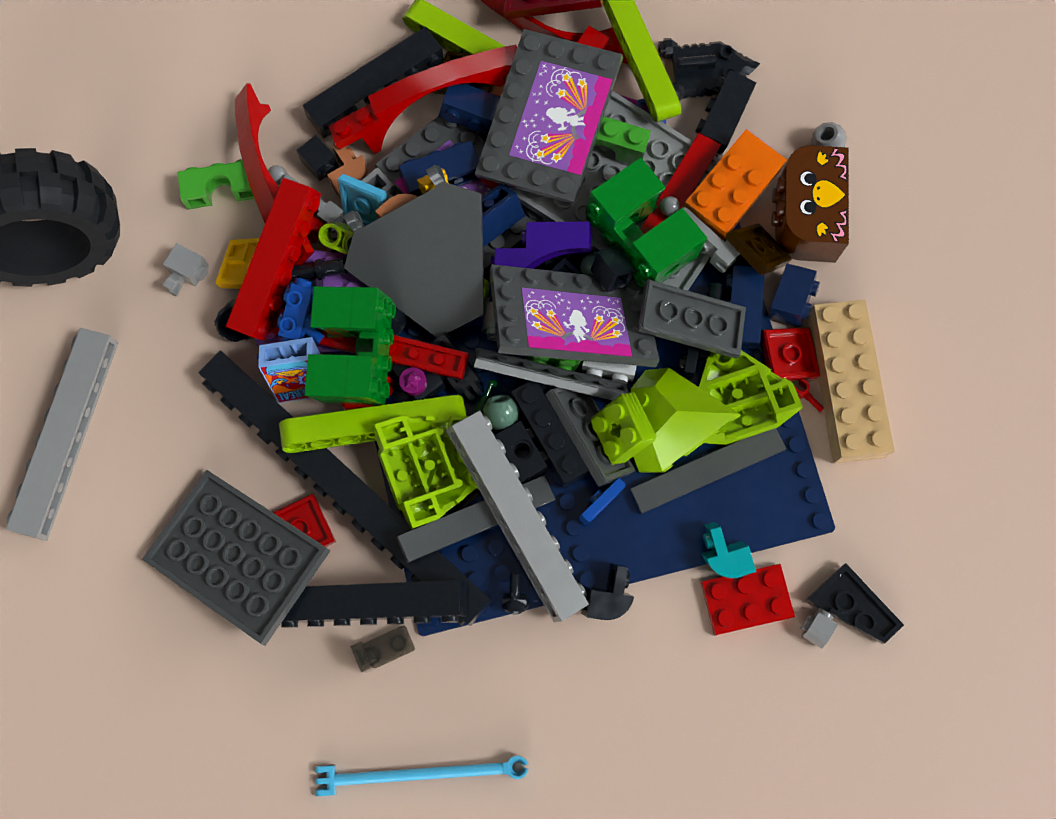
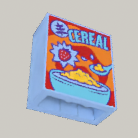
M312 337L259 345L258 367L278 403L310 398L305 396L308 354L320 355Z

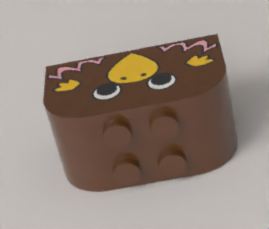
M814 145L798 148L791 154L778 178L776 188H773L772 203H776V211L772 213L771 224L775 226L776 242L792 257L791 259L836 263L848 246L849 148Z

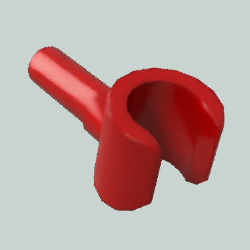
M800 379L799 384L805 390L800 391L795 387L798 397L800 399L805 398L821 412L824 407L809 392L810 385L808 381Z

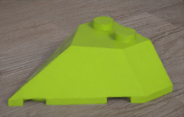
M742 350L741 355L737 359L711 352L710 356H708L699 388L741 414V416L734 421L730 420L719 428L720 431L705 443L727 445L778 428L802 409V404L791 381L786 378L782 379L774 374L770 368Z
M670 368L645 370L631 388V393L635 392L657 439L633 456L639 472H666L673 467L672 463L683 455H689L720 431L719 428L730 420L734 421L741 414Z

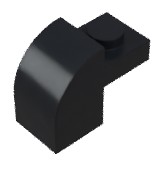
M610 564L606 590L585 586L586 600L589 605L581 610L582 615L599 620H614L629 610L634 596L624 593L625 588L627 589L630 583L628 567L621 564Z

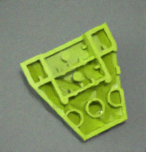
M398 416L374 424L380 462L399 511L402 510L404 518L411 529L438 520L448 510L478 488L446 432L452 425L469 416H451L450 418H435V416L409 418V416Z

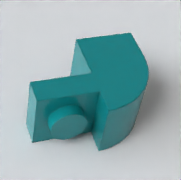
M715 522L704 525L706 533L703 534V539L707 549H711V551L701 553L704 561L716 573L727 578H738L756 572L750 548L746 543L740 541L726 546L721 526Z

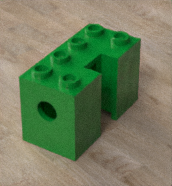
M639 158L591 191L585 214L587 221L590 222L592 227H597L601 232L602 239L608 247L619 246L636 267L634 271L636 282L641 287H644L648 279L663 283L695 260L708 238L683 207L646 234H643L636 223L658 208L655 204L659 193L665 190L666 187L644 160Z
M314 286L310 327L320 328L327 332L328 338H356L355 356L308 354L305 396L322 403L385 405V400L390 394L387 374L392 367L389 347L394 341L391 319L395 318L396 306L393 300L380 289L372 287Z

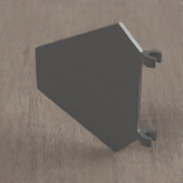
M433 165L426 169L429 178L435 185V188L366 226H363V221L358 211H351L343 215L346 223L354 232L344 269L367 286L380 289L393 300L399 310L438 338L444 332L449 333L484 314L482 194L447 183L440 166Z

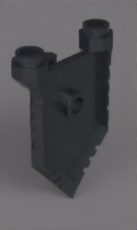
M663 38V41L658 42L659 56H663L665 59L672 58L675 82L671 83L679 101L687 97L696 98V96L704 97V95L708 97L717 94L718 92L714 90L721 76L726 77L729 70L747 77L746 75L749 76L760 65L759 62L743 56L742 53H738L730 45H726L721 41L709 42V44L699 43V45L695 43L691 44V46L688 44L680 46L672 38Z

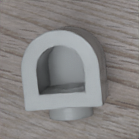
M819 608L813 616L808 615L805 618L800 629L803 630L802 637L822 649L831 638L838 624L832 621L833 616Z

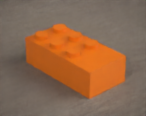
M746 129L686 200L683 209L685 207L688 208L724 241L725 237L733 230L778 175L787 159Z

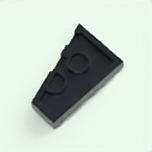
M846 563L805 599V601L828 612L833 617L881 644H885L904 626L895 614Z

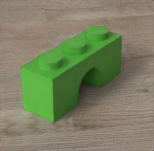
M604 116L594 146L601 145L611 148L616 153L615 160L632 164L639 158H643L651 130Z
M242 159L228 164L214 163L209 167L203 168L190 167L185 171L178 172L181 201L188 210L213 206L212 193L217 187L222 185L231 187L237 202L254 199Z

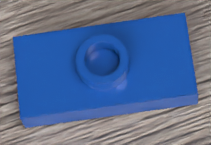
M618 478L604 493L598 490L589 500L592 505L578 520L584 526H587L625 488V483Z

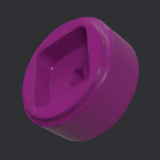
M412 367L402 372L399 383L406 394L416 396L423 393L426 389L427 378L422 370Z

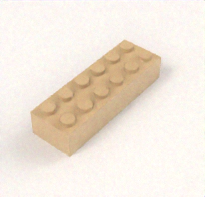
M866 299L816 304L811 308L808 323L820 371L818 379L833 464L886 458L895 450Z

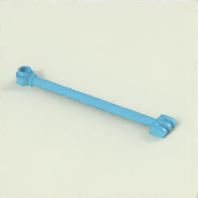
M519 755L513 756L508 762L345 774H336V765L315 767V773L326 772V778H315V785L327 784V789L315 790L316 796L336 795V786L499 774H508L514 779H521L528 773L529 768L523 767L521 772L513 770L514 762L519 761L523 766L528 765L527 760Z

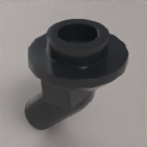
M510 574L509 593H504L503 610L514 615L524 612L529 607L527 594L520 593L521 575Z

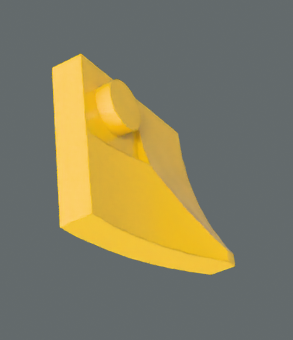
M260 238L230 240L215 284L221 289L241 288Z

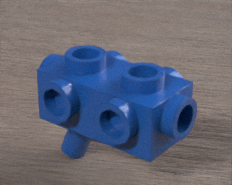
M296 278L295 283H291V286H288L285 291L284 313L281 312L277 321V328H280L278 335L281 336V341L303 339L308 336L312 337L314 342L319 344L325 337L318 330L310 327L314 287L311 286L312 282L309 280Z

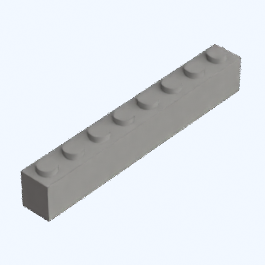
M80 328L78 334L74 336L69 359L63 364L62 378L53 392L54 399L51 408L46 411L44 416V427L35 440L36 448L33 457L27 462L26 476L23 483L17 489L16 503L7 516L6 530L48 541L118 342L110 335Z
M478 411L452 425L446 432L553 622H562L589 605L586 600L587 593L584 587L577 583L572 573L574 571L569 561L563 559L560 554V545L557 539L547 531L544 516L540 511H536L533 506V498L530 491L520 483L518 479L519 472L515 465L509 463L506 458V450L503 443L499 439L496 440L493 435L490 420Z

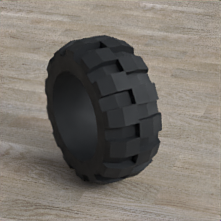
M16 148L15 153H0V282H11L13 286L32 287L33 284L47 283L49 286L66 283V279L73 277L82 278L94 272L96 265H104L112 256L119 240L120 221L117 200L113 189L99 171L84 160L76 162L71 154L52 150L50 153L37 152L36 148ZM32 219H44V220H38V221H22V220H32Z

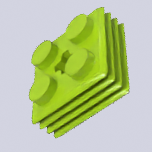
M635 392L620 394L591 418L592 427L597 433L604 452L612 465L627 462L657 439Z

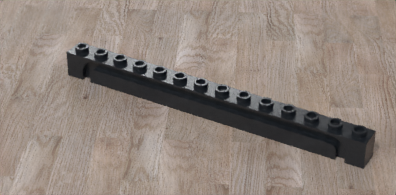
M221 350L198 372L205 379L202 384L213 394L218 391L223 396L220 401L231 411L236 408L241 413L238 418L249 428L252 425L258 428L260 431L257 433V436L267 445L273 442L278 447L275 452L286 462L291 459L297 465L294 470L306 480L310 477L315 482L313 488L324 498L328 494L335 501L332 503V506L342 515L346 512L354 518L351 523L361 533L367 530L373 536L370 541L379 550L383 551L386 548L393 555L390 560L401 570L404 567L409 569L413 573L409 577L413 582L447 580L467 582V617H458V624L462 626L466 623L471 626L493 602L438 550L407 563L396 537L414 529H411L408 523L329 449L323 448L296 453L284 452L282 450L279 423L294 417Z

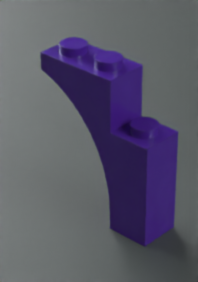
M589 221L527 222L526 230L522 232V244L526 248H495V256H491V265L535 269L542 263L561 255L592 253L593 227ZM490 283V296L492 297V293H491V283Z

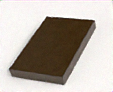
M758 223L733 230L725 237L760 276L784 267L792 260V257Z

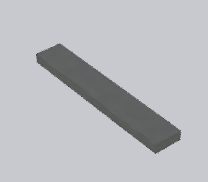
M478 347L475 348L473 354V365L476 368L612 401L622 393H629L628 387L624 383Z
M775 428L742 439L631 488L630 492L640 513L643 514L786 450V447Z
M545 475L522 484L523 487L530 491L533 498L532 504L535 509L555 501ZM484 500L399 535L396 539L406 562L409 563L499 524Z

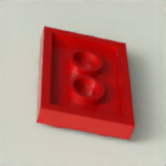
M781 564L759 568L754 573L738 578L719 577L700 582L714 636L795 617Z

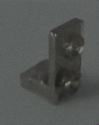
M405 625L365 643L359 642L350 646L361 673L370 672L415 651V646Z

